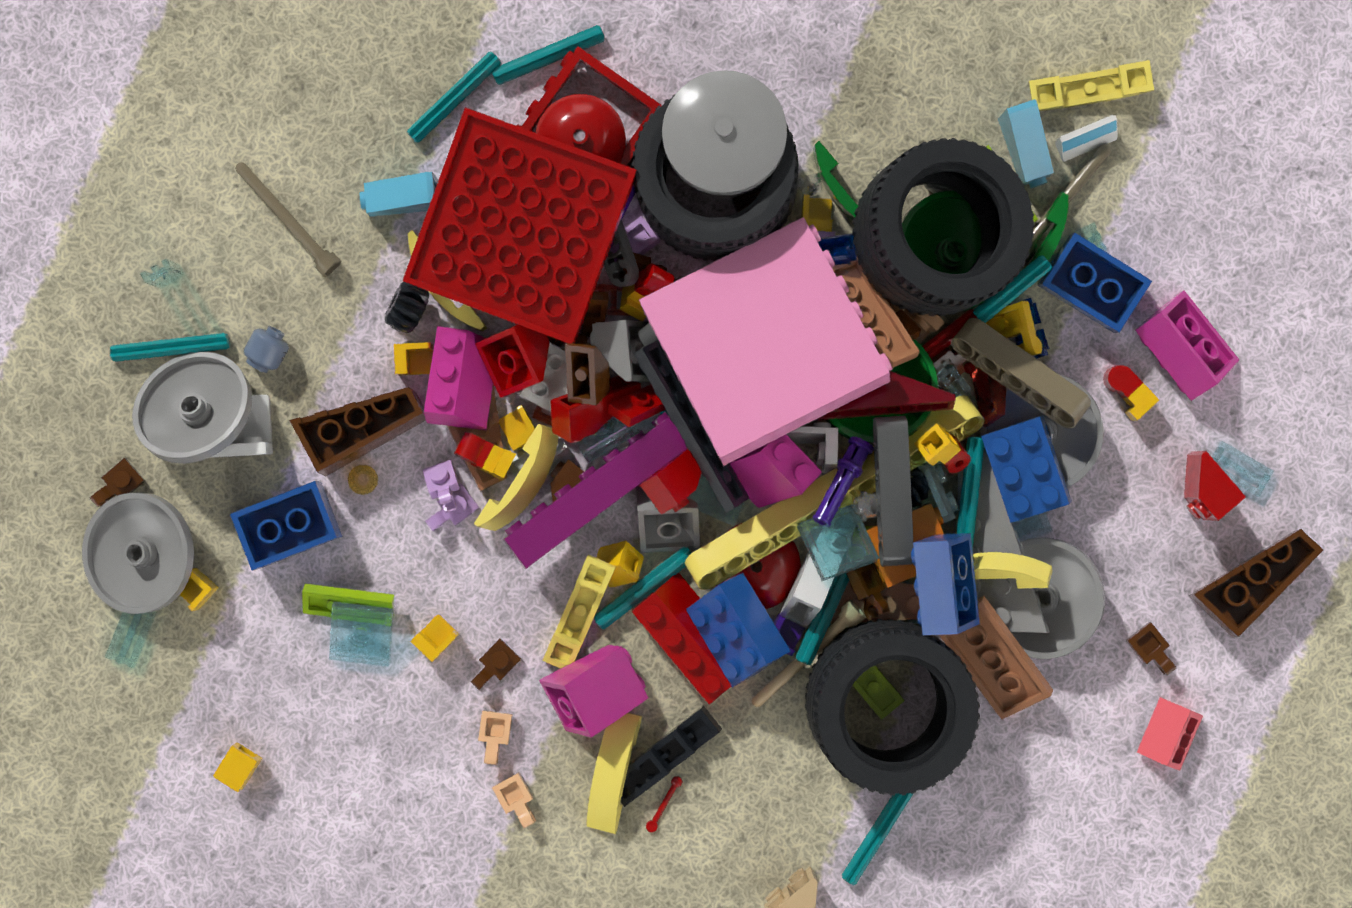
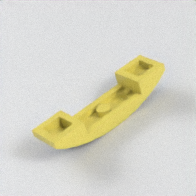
M1150 60L1119 65L1118 68L1029 81L1031 100L1036 99L1039 111L1106 102L1154 91Z
M413 230L407 233L411 255L418 238ZM429 291L446 311L464 324L482 332L487 329L472 307L463 304L460 308H457L451 299Z
M541 424L537 425L522 448L530 456L501 501L489 499L474 522L477 527L496 531L513 521L531 503L542 487L556 454L559 436L552 433V428Z
M984 552L973 554L975 579L1016 578L1017 589L1048 588L1053 570L1052 566L1045 562L1012 553Z
M589 554L587 555L542 661L560 669L575 662L616 566Z
M627 713L605 729L592 779L587 812V827L613 834L617 832L622 810L620 801L632 747L637 742L642 719L640 715Z

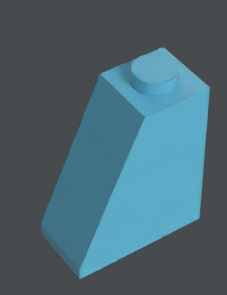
M1036 99L1007 108L998 118V122L1015 171L1019 175L1018 177L1023 181L1024 185L1029 184L1030 189L1048 183L1046 178L1050 177L1054 171Z
M424 172L364 183V191L360 192L361 209H366V213L370 217L428 211L438 179L433 172Z

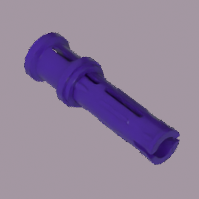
M854 436L849 438V447L845 455L837 461L836 468L838 471L826 491L818 510L812 517L816 523L824 527L831 526V522L854 478L856 479L861 476L863 472L861 468L868 454L870 455L874 451V447L861 438Z

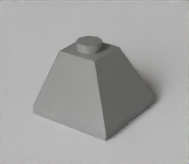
M619 320L592 324L591 345L599 349L608 361L609 367L625 381L650 382L634 355L636 351L644 347L639 338L638 330L647 325L648 322Z
M636 486L641 553L678 551L683 546L688 547L690 550H698L700 548L698 503L687 497L690 502L677 512L670 509L661 515L641 486Z

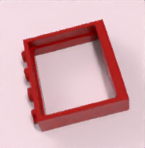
M578 46L574 53L569 51L560 64L563 68L557 77L552 75L543 87L545 94L540 101L535 99L526 111L528 118L523 125L517 124L516 126L532 131L542 114L551 105L580 62H582L650 110L625 146L620 164L629 167L633 162L634 145L639 138V132L643 130V124L649 120L650 114H654L656 108L662 105Z

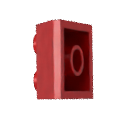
M516 324L475 343L500 398L544 380L550 344L545 334Z
M1191 451L1187 455L1184 498L1189 504L1186 507L1198 520L1202 518L1203 520L1219 521L1245 499L1246 496L1207 451Z

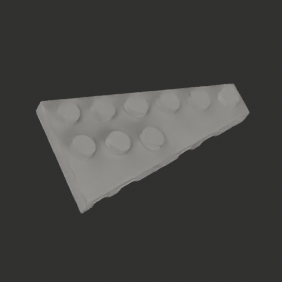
M984 450L973 554L1002 552L1025 556L1017 531L1014 529L1013 523H1010L987 452ZM964 469L958 472V517ZM1016 578L975 579L977 599L985 596L1011 632H1050L1047 622L1044 621L1040 608L1041 604L1034 588L1017 589Z

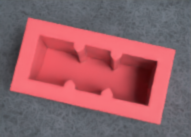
M1160 697L1137 753L1180 771L1203 715Z

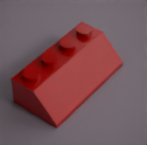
M677 573L632 609V613L710 705L732 686L686 611L700 597L682 575Z

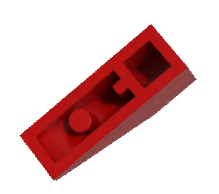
M620 376L610 379V392L597 405L568 402V394L552 399V433L570 443L580 442L583 438L595 434L613 417L608 413L609 403L641 389V383L625 381Z
M686 449L651 475L640 486L661 515L670 509L677 512L690 502L687 497L697 489L701 477L700 467L691 451Z

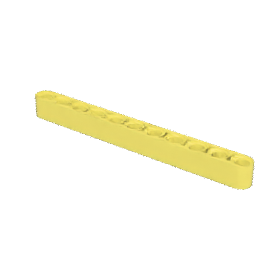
M968 396L956 397L953 410L932 411L923 426L909 437L910 471L926 462V459L914 442L936 423L955 436L959 442L971 436L983 426L984 418ZM874 451L872 454H868L861 468L863 470L861 476L856 479L854 478L836 515L876 492ZM833 469L816 479L801 495L777 502L691 553L686 558L685 565L698 588L707 590L715 587L820 525L812 517L818 510L838 469Z

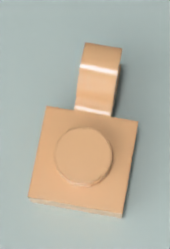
M482 711L478 741L487 742L484 763L493 765L498 763L499 745L509 744L513 714Z
M520 772L492 787L506 814L514 810L523 828L535 823L536 819L526 804L534 798Z

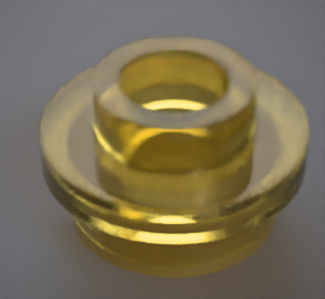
M368 465L354 467L348 475L349 487L352 491L361 495L373 492L378 485L377 472ZM361 474H366L369 478L368 483L364 486L358 482V477Z

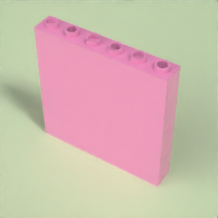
M804 217L639 299L643 312L723 466L890 382L889 371L892 370L889 359L885 353L879 354L875 344L878 341L870 327L865 329L860 320L863 318V314L856 301L850 302L846 295L849 292V288L842 275L836 277L832 269L835 263L829 251H822L818 244L821 238L813 224L808 226Z

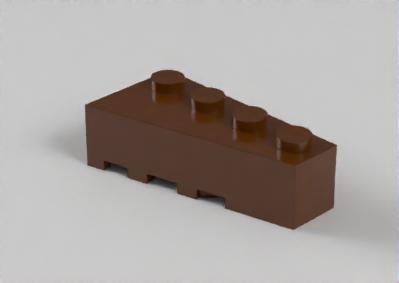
M407 387L374 396L368 400L357 403L352 402L345 404L343 407L314 413V415L303 418L299 417L289 421L317 473L326 477L421 424L426 419L424 406L413 389Z
M1302 529L1293 531L1193 592L1189 597L1232 638L1239 637L1317 558L1323 549Z

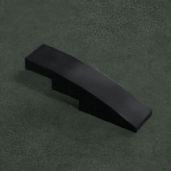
M704 705L628 765L620 801L624 807L667 776L672 769L720 733L722 730L721 726Z

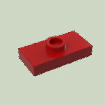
M651 384L609 403L608 413L628 427L666 410L660 398L655 394Z

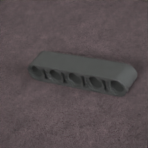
M906 416L875 417L873 419V443L880 564L882 567L912 565L913 523Z

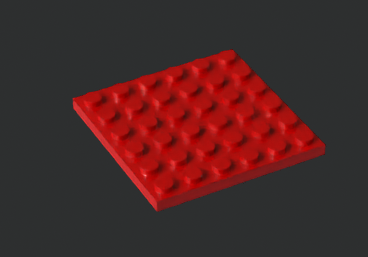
M465 107L402 281L563 342L575 344L633 187L637 170Z

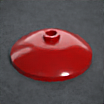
M573 94L555 101L542 114L536 128V133L617 163L621 162L625 151L626 135L620 116L611 105L592 95ZM582 131L585 133V138L582 141H576L574 134Z
M737 524V525L733 526V527L730 528L728 531L732 530L733 528L737 527V526L740 525V524ZM794 541L787 543L760 559L762 569L759 572L752 571L750 565L725 581L744 573L765 609L780 604L788 597L801 568L799 552Z

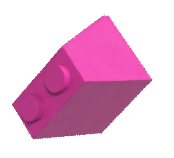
M787 435L730 462L731 467L747 492L749 500L757 508L801 495L822 473Z
M607 645L539 680L566 731L592 738L648 699L644 690L646 688L645 683L640 675L635 673L631 665L632 658L625 648Z

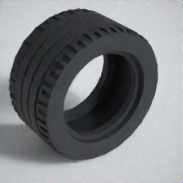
M672 98L666 99L661 107L658 106L654 114H650L649 120L643 124V130L639 132V138L634 145L635 151H633L632 168L637 170L634 187L641 211L647 223H649L658 237L665 241V244L670 245L677 252L681 251L683 255L692 256L694 259L702 258L703 261H717L781 229L783 224L787 222V218L791 214L795 203L798 187V154L788 125L786 146L782 159L774 172L765 180L763 188L756 199L738 213L725 217L711 218L694 214L683 208L672 197L666 186L669 160L664 150L662 126L665 112Z
M941 138L938 141L934 139L928 143L923 142L904 152L869 182L858 201V208L854 213L856 216L853 219V245L856 248L855 255L858 258V264L861 265L863 274L868 278L867 281L873 284L874 289L882 294L883 298H887L891 304L899 306L900 309H907L910 313H918L919 315L928 314L933 317L937 314L938 316L961 312L1003 290L1019 274L1020 268L1025 265V259L1029 256L1028 251L1032 247L1033 243L1031 241L1034 238L1032 204L1028 196L1029 194L1024 188L1023 181L1018 177L1019 175L1013 171L1010 164L1004 161L1002 157L996 155L993 150H989L983 145L979 146L973 141L968 142L965 139L957 140L956 138H951L947 140L946 138ZM926 184L947 187L960 194L973 208L981 228V248L976 262L967 273L948 274L937 271L924 264L910 249L903 232L902 210L905 199L912 187Z
M877 619L876 622L870 620L865 624H858L857 627L848 628V631L845 633H840L839 637L833 639L831 644L823 649L822 654L818 655L816 664L814 663L812 666V673H809V682L806 684V716L812 734L826 758L851 783L857 784L862 789L867 788L870 792L877 791L883 795L885 793L889 795H895L896 793L906 795V793L913 794L917 790H927L928 787L935 786L938 781L945 780V777L949 774L951 775L953 770L959 767L962 760L967 757L966 753L972 748V742L976 738L975 731L979 727L978 719H980L978 709L980 708V703L977 701L979 695L975 689L976 684L972 680V675L965 663L937 636L922 635V627L910 622H903L902 620ZM891 660L910 661L923 666L930 673L935 685L936 707L933 718L922 735L912 743L893 750L872 749L861 745L850 737L845 723V703L852 685L860 675L879 663Z

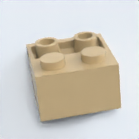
M811 867L805 871L803 868L798 869L789 877L788 880L791 883L782 890L777 887L765 898L767 903L764 904L765 908H815L818 881Z

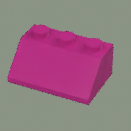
M1185 290L1157 310L1135 330L1142 343L1149 347L1158 359L1161 367L1168 371L1176 381L1180 391L1186 394L1191 401L1217 385L1239 361V358Z
M437 326L424 406L426 423L487 430L493 382L475 346V343L485 339L484 337L469 330Z

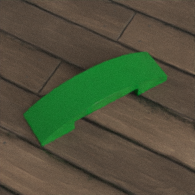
M818 141L813 147V154L820 179L835 204L853 221L858 205L831 174L839 163L824 145Z
M1064 192L1059 193L1044 217L1054 223L1029 264L1039 256H1044L1049 261L1058 246L1068 214L1069 195Z

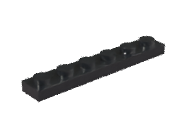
M657 340L636 351L634 355L638 360L640 368L645 372L654 388L655 394L666 408L670 420L677 427L687 449L691 451L700 467L702 475L709 482L716 499L722 505L725 512H729L748 500L749 496L730 463L723 466L659 341Z

